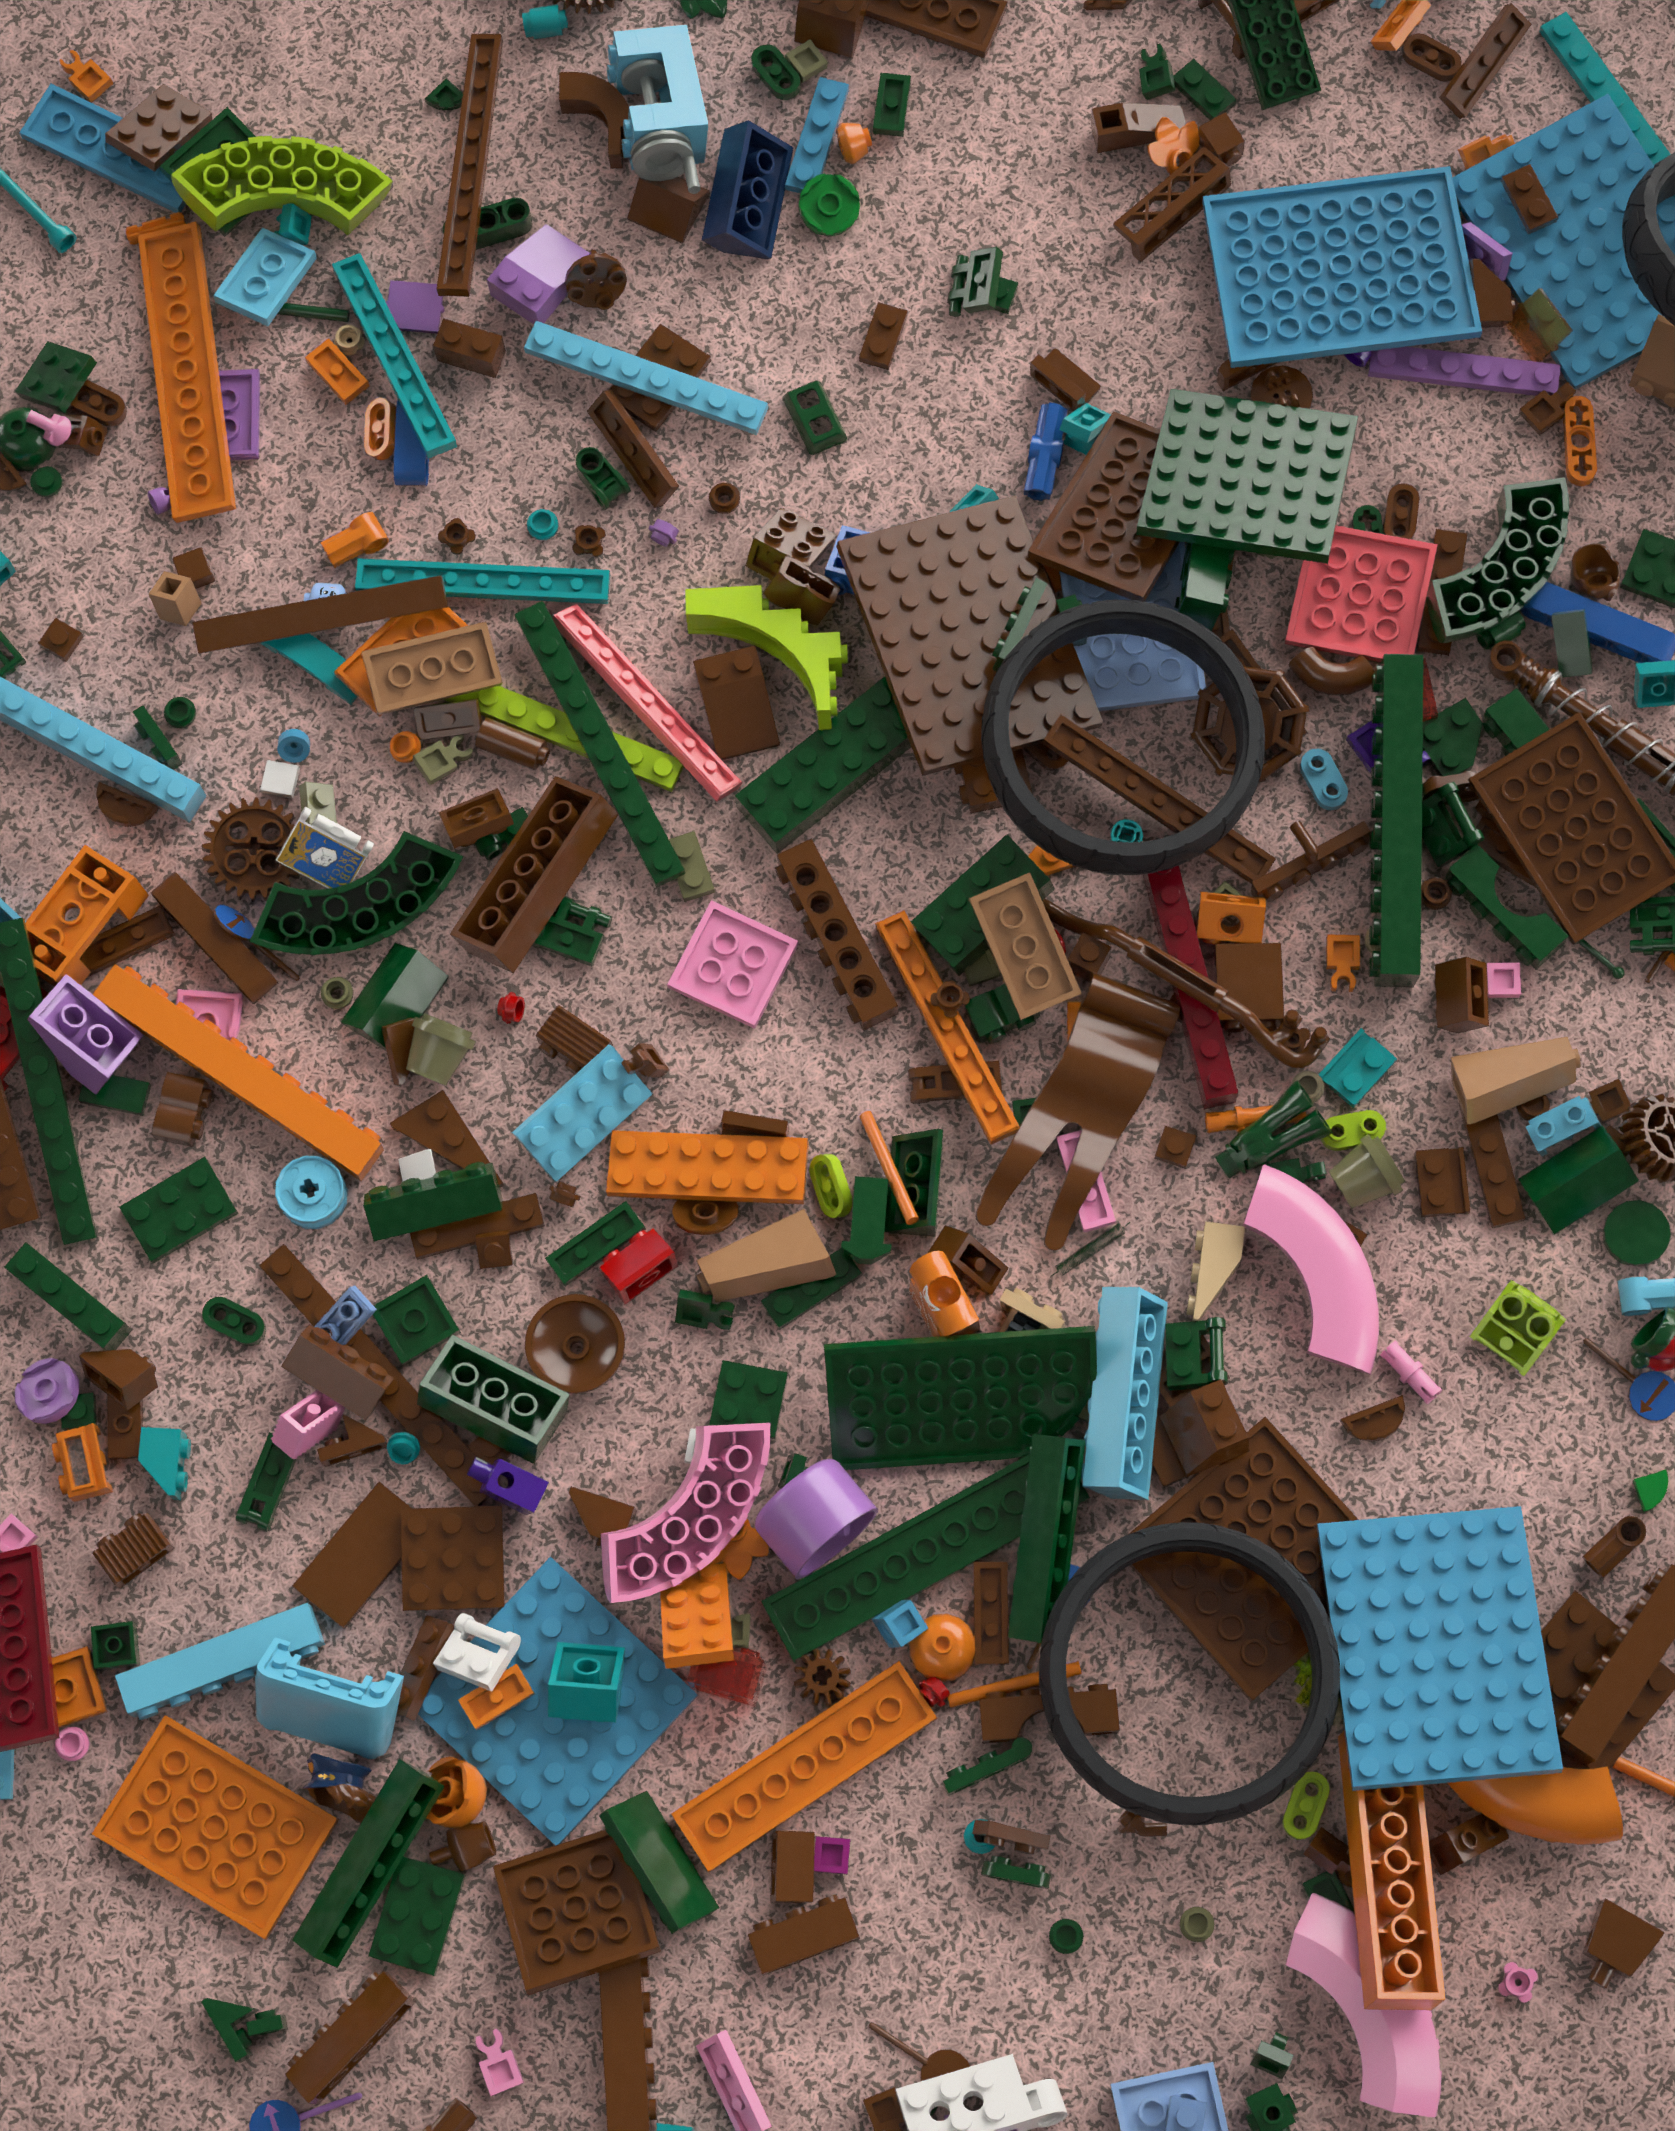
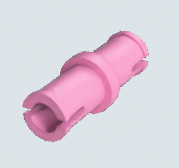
M1397 1341L1391 1343L1386 1348L1387 1351L1384 1350L1380 1356L1401 1376L1399 1380L1403 1384L1408 1383L1426 1404L1436 1398V1394L1439 1395L1442 1389L1422 1370L1423 1365L1419 1361L1415 1362L1398 1345Z

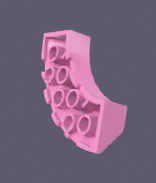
M1312 1893L1294 1931L1286 1966L1300 1971L1320 1984L1335 1999L1347 2016L1354 2030L1362 2059V2089L1359 2101L1395 2113L1435 2118L1441 2094L1442 2071H1440L1438 2049H1440L1439 2040L1436 2039L1431 2011L1364 2009L1354 1912L1333 1900Z

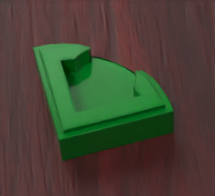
M1667 1470L1633 1480L1644 1513L1652 1510L1664 1498L1668 1488Z

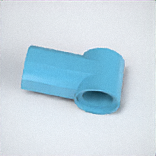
M1630 1277L1618 1281L1621 1312L1624 1316L1643 1315L1652 1312V1310H1662L1666 1307L1675 1309V1278L1648 1280L1646 1277Z

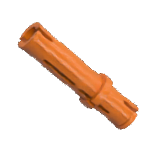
M1273 1105L1243 1109L1241 1106H1235L1234 1110L1205 1112L1207 1133L1236 1130L1239 1133L1264 1115ZM1306 1111L1285 1124L1297 1123L1306 1116Z

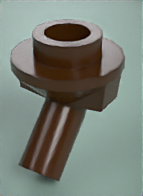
M1127 1810L1118 1819V1822L1121 1823L1118 1829L1120 1833H1136L1143 1837L1167 1836L1166 1823H1145L1144 1817Z

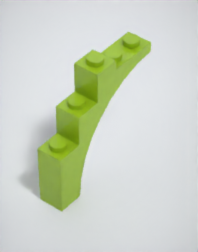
M762 585L685 589L688 634H708L738 639L755 645L775 656L797 675L807 689L816 709L819 730L832 729L831 716H838L837 696L830 697V690H836V677H842V664H848L847 644L841 645L840 632L809 633L808 621H802L801 608L770 610L769 599L763 598Z

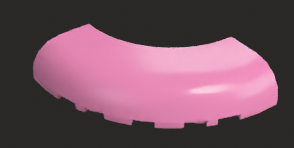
M1264 1164L1243 1227L1259 1234L1277 1246L1290 1259L1300 1275L1311 1307V1336L1307 1354L1371 1375L1377 1352L1379 1309L1370 1267L1359 1243L1339 1214L1320 1195L1292 1176Z
M770 1423L696 1426V1441L692 1461L683 1482L672 1498L655 1514L636 1525L614 1532L601 1533L603 1581L605 1593L610 1603L632 1601L674 1587L695 1574L698 1570L703 1569L720 1554L719 1552L735 1537L748 1517L747 1514L760 1492V1484L765 1466H767L770 1449Z

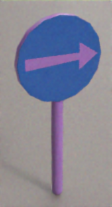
M355 2093L300 2114L286 2101L278 2099L266 2101L259 2105L252 2114L249 2128L250 2131H300V2121L360 2100L362 2094Z

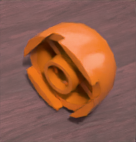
M947 1613L934 1614L924 1619L928 1629L909 1642L910 1658L916 1670L927 1679L929 1677H936L941 1682L953 1681L964 1676L973 1665L976 1651L975 1636L970 1626L959 1617Z
M451 1756L441 1758L430 1767L428 1772L432 1773L431 1777L445 1787L426 1818L430 1819L431 1823L447 1828L468 1825L477 1818L483 1809L487 1791L485 1779L478 1769L468 1762Z

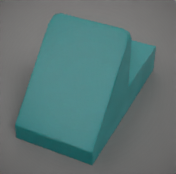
M1085 403L1063 418L1059 430L1067 433L1064 444L1087 455L1111 414Z

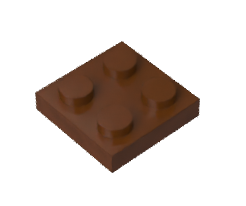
M498 788L439 812L454 849L460 846H470L486 835L499 834L505 831L508 826L514 824Z

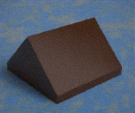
M639 177L627 219L683 244L706 202L710 190L700 186L701 190L698 193L691 194L688 191L686 180L680 177L665 181H650Z

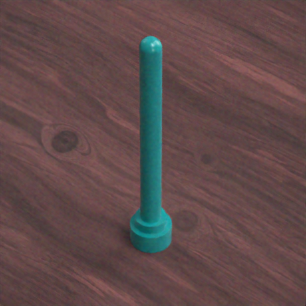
M0 168V185L48 233L50 244L59 253H64L70 249L77 240L76 234L68 226L57 225Z

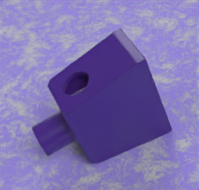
M475 1457L467 1472L468 1476L483 1483L480 1492L524 1515L535 1512L549 1484L548 1481L502 1459H497L493 1464H490ZM499 1475L507 1478L508 1485L506 1489L499 1486Z

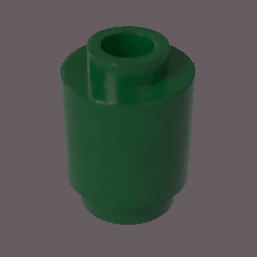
M1518 611L1500 625L1476 635V638L1484 649L1492 651L1497 643L1513 641L1519 637L1521 631L1526 628V624Z

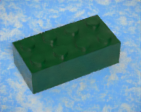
M1006 834L910 922L919 935L960 976L969 965L971 966L990 949L969 898L1027 873L1031 874L1042 901L1055 888L1048 876Z
M452 1334L419 1384L417 1405L535 1464L565 1417L570 1394Z

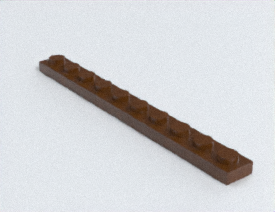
M471 34L436 288L438 296H470L503 47L501 34Z
M285 1244L280 1246L259 1265L313 1327L336 1303L332 1296ZM359 1329L346 1345L354 1348L359 1353V1356L369 1363L382 1366L388 1375L394 1378L380 1400L382 1404L409 1434L418 1439L420 1446L474 1506L482 1505L489 1498V1496L480 1492L483 1483L467 1475L476 1456L439 1415L417 1405L418 1392L369 1337Z

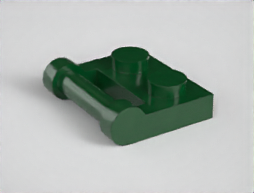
M1454 781L1443 785L1435 794L1422 802V838L1437 867L1448 865L1484 840L1481 830H1476L1458 796L1459 788ZM1446 801L1465 835L1463 839L1444 805Z
M1211 1317L1202 1321L1165 1324L1167 1386L1169 1391L1197 1389L1218 1380H1222L1224 1386L1228 1384V1373L1224 1371L1223 1332L1226 1331V1320L1224 1318ZM1201 1335H1209L1211 1371L1202 1374Z

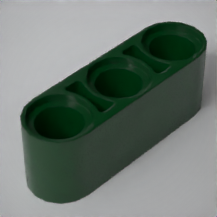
M510 198L481 207L476 250L527 234L533 225L528 203L521 198ZM515 215H523L519 220L511 219ZM444 222V225H443V234H444V230H445V222ZM485 224H494L490 229L482 228Z

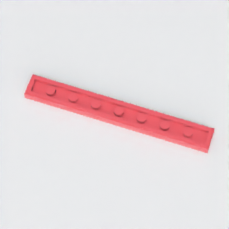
M577 603L553 616L552 619L559 632L716 802L740 788L742 781Z

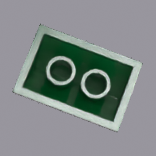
M394 943L342 1019L341 1024L386 1051L381 1027L407 1018L415 1019V1017L421 1019L449 976L418 950Z
M1603 1125L1518 1178L1554 1235L1640 1182L1620 1148Z
M938 1128L892 1136L891 1157L919 1220L912 1225L906 1223L888 1183L884 1232L936 1237L943 1151L942 1129Z

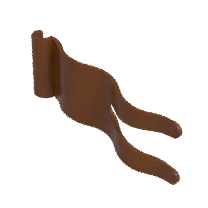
M1094 972L1090 974L1088 980L1090 982L1089 989L1085 997L1082 998L1062 1056L993 1172L981 1196L975 1215L977 1222L982 1226L994 1224L1009 1197L1067 1123L1075 1122L1081 1127V1134L1062 1187L1051 1210L1044 1237L1045 1247L1052 1251L1059 1250L1064 1246L1078 1211L1103 1169L1116 1142L1146 1096L1160 1064L1167 1038L1171 1035L1180 1012V1004Z

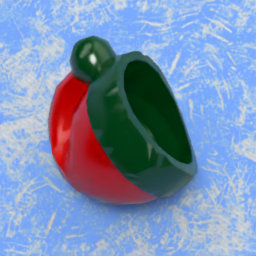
M1666 1307L1634 1335L1631 1340V1347L1635 1351L1631 1356V1364L1634 1368L1644 1369L1648 1367L1654 1371L1675 1369V1309Z

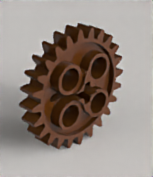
M255 797L253 805L248 806L246 800L242 798L241 808L237 809L234 804L229 803V814L219 810L218 814L221 821H209L214 832H204V837L211 841V843L202 844L201 847L204 852L211 854L206 855L202 859L204 864H213L209 867L207 873L209 876L218 874L214 881L215 885L218 887L226 883L225 893L227 895L236 889L238 900H241L245 893H249L251 902H254L256 895L261 893L263 899L267 901L268 892L272 890L275 882L291 887L288 878H300L298 872L278 862V868L273 872H265L261 869L265 861L270 859L276 860L279 853L270 850L283 847L295 824L291 825L295 817L293 813L283 816L284 806L282 804L273 810L271 799H268L264 806H260L258 797ZM237 827H243L248 830L247 835L240 840L233 839L231 832ZM270 828L280 831L279 837L273 841L263 838L264 832ZM253 844H258L260 848L257 850L256 855H251L249 851L253 848ZM233 846L238 849L227 851L226 847ZM240 858L246 861V866L240 871H233L229 868L231 861Z

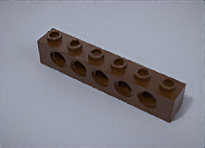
M812 838L777 854L779 866L774 868L782 885L788 883L792 891L789 899L797 913L803 912L807 920L803 923L808 937L810 940L817 939L821 947L817 953L825 968L831 966L836 976L832 978V982L838 995L842 996L845 994L850 1003L846 1009L853 1024L860 1023L863 1031L898 1015V1004ZM804 875H810L815 879L808 886H803L797 881ZM817 903H825L829 906V909L819 914L815 913L812 907ZM837 930L843 934V937L839 941H830L826 938V935L830 931ZM846 958H852L858 962L857 966L853 969H844L840 964ZM860 986H867L872 990V993L864 998L857 996L854 992Z

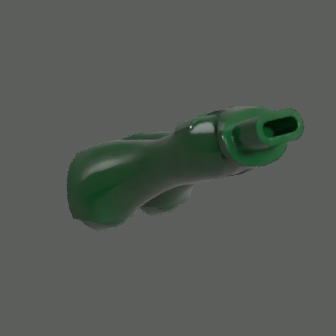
M1298 1080L1284 1092L1281 1098L1264 1115L1239 1132L1230 1143H1227L1225 1151L1215 1156L1229 1179L1241 1171L1243 1174H1246L1248 1171L1270 1162L1297 1146L1325 1138L1333 1133L1324 1117L1316 1108L1285 1131L1272 1135L1282 1125L1314 1106L1309 1095Z

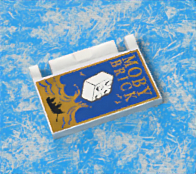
M304 807L276 861L328 889L353 882L366 857L372 850L374 843L368 840L362 851L355 849L361 836L320 814H317L312 825L305 822L311 813V809Z

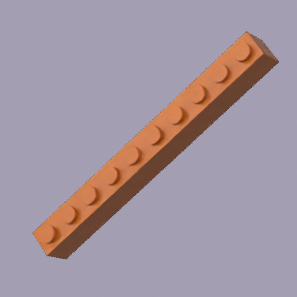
M114 964L92 995L165 1050L359 1181L364 1179L384 1151L382 1144L379 1142L381 1137L368 1127H364L361 1130L353 1125L354 1119L341 1109L334 1112L325 1106L328 1101L318 1093L311 1091L310 1094H307L299 1088L301 1083L288 1073L281 1076L273 1071L274 1065L263 1056L258 1055L255 1059L246 1052L248 1047L238 1039L232 1037L230 1040H227L220 1035L222 1030L207 1019L202 1023L193 1017L195 1012L186 1004L179 1001L175 1005L167 999L169 994L156 984H152L149 987L141 982L142 976L131 967L126 966L123 970Z

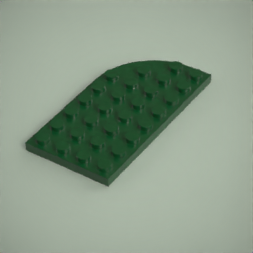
M1095 1326L824 1344L832 1459L839 1462L845 1470L1004 1460L1028 1455L1033 1434L1060 1435L1062 1437L1079 1420L1081 1411L1089 1398H1091L1093 1381L1096 1380L1097 1376Z

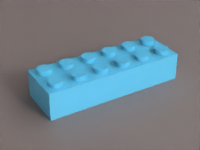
M1102 1287V1297L1098 1302L1100 1317L1099 1327L1096 1331L1097 1376L1096 1380L1093 1381L1091 1398L1088 1400V1412L1090 1415L1088 1429L1084 1436V1440H1086V1454L1081 1478L1083 1480V1487L1111 1499L1149 1500L1168 1302L1140 1287Z

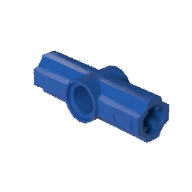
M1049 402L1048 404L1041 405L1036 434L1031 439L1028 455L1029 468L1024 495L1033 500L1043 501L1051 498L1056 468L1059 469L1064 446V440H1062L1064 432L1059 429L1063 418L1068 414V409L1057 403Z

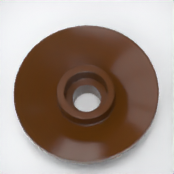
M677 1199L672 1209L673 1220L676 1225L682 1230L696 1235H711L728 1229L734 1224L739 1213L737 1202Z

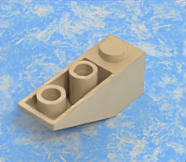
M1205 1221L1203 1231L1197 1230L1195 1250L1201 1251L1199 1263H1193L1191 1283H1197L1195 1296L1189 1295L1186 1314L1193 1316L1192 1321H1200L1239 1267L1245 1227Z

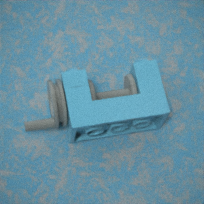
M687 25L614 31L613 45H608V58L611 64L607 65L608 82L610 84L614 83V87L622 95L643 94L645 105L629 106L628 119L623 120L625 139H622V150L624 158H629L631 170H634L640 178L650 181L670 180L685 173L689 193H698L701 188L695 164L705 163L708 120ZM655 92H659L661 103H657Z

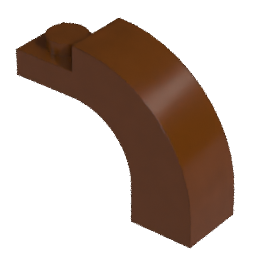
M559 72V103L561 113L588 114L601 120L608 129L610 169L623 168L622 139H625L623 120L628 119L629 106L625 98L613 85L595 75L582 72Z

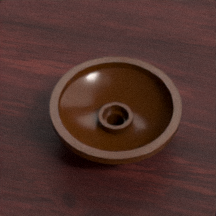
M582 1294L564 1295L546 1303L533 1316L525 1336V1352L527 1361L537 1378L569 1394L586 1393L604 1385L617 1372L625 1353V1335L617 1315L604 1302ZM575 1343L583 1345V1350L578 1354L571 1351V1347Z

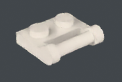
M462 1613L457 1617L452 1634L433 1664L439 1671L492 1692L517 1652L521 1643V1637L510 1631L504 1633L478 1623L472 1616ZM471 1634L499 1645L500 1649L497 1653L466 1642V1639Z

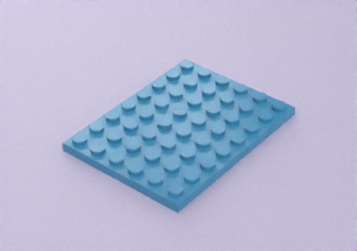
M1609 94L1452 177L1458 207H1461V212L1468 223L1471 222L1513 253L1506 280L1504 281L1511 289L1512 294L1555 363L1561 365L1560 371L1575 390L1641 355L1657 315L1660 314L1642 294L1638 284L1636 285L1625 259L1622 239V223L1629 197L1649 169L1654 168V165ZM1531 164L1558 215V220L1556 223L1528 235L1501 183L1502 176ZM1672 196L1657 205L1656 214L1662 236L1675 255V198Z
M1450 166L1203 196L1202 205L1231 368L1481 338L1482 327Z
M1521 1506L1319 1523L1317 1525L1328 1614L1338 1645L1340 1660V1703L1352 1791L1562 1773V1758Z

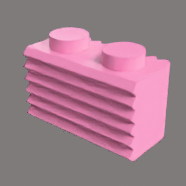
M316 1390L279 1416L280 1419L277 1420V1428L274 1429L275 1432L271 1440L289 1457L297 1459L302 1453L310 1450L311 1446L314 1447L316 1443L319 1444L320 1440H323L324 1437H328L329 1434L337 1430L345 1407Z

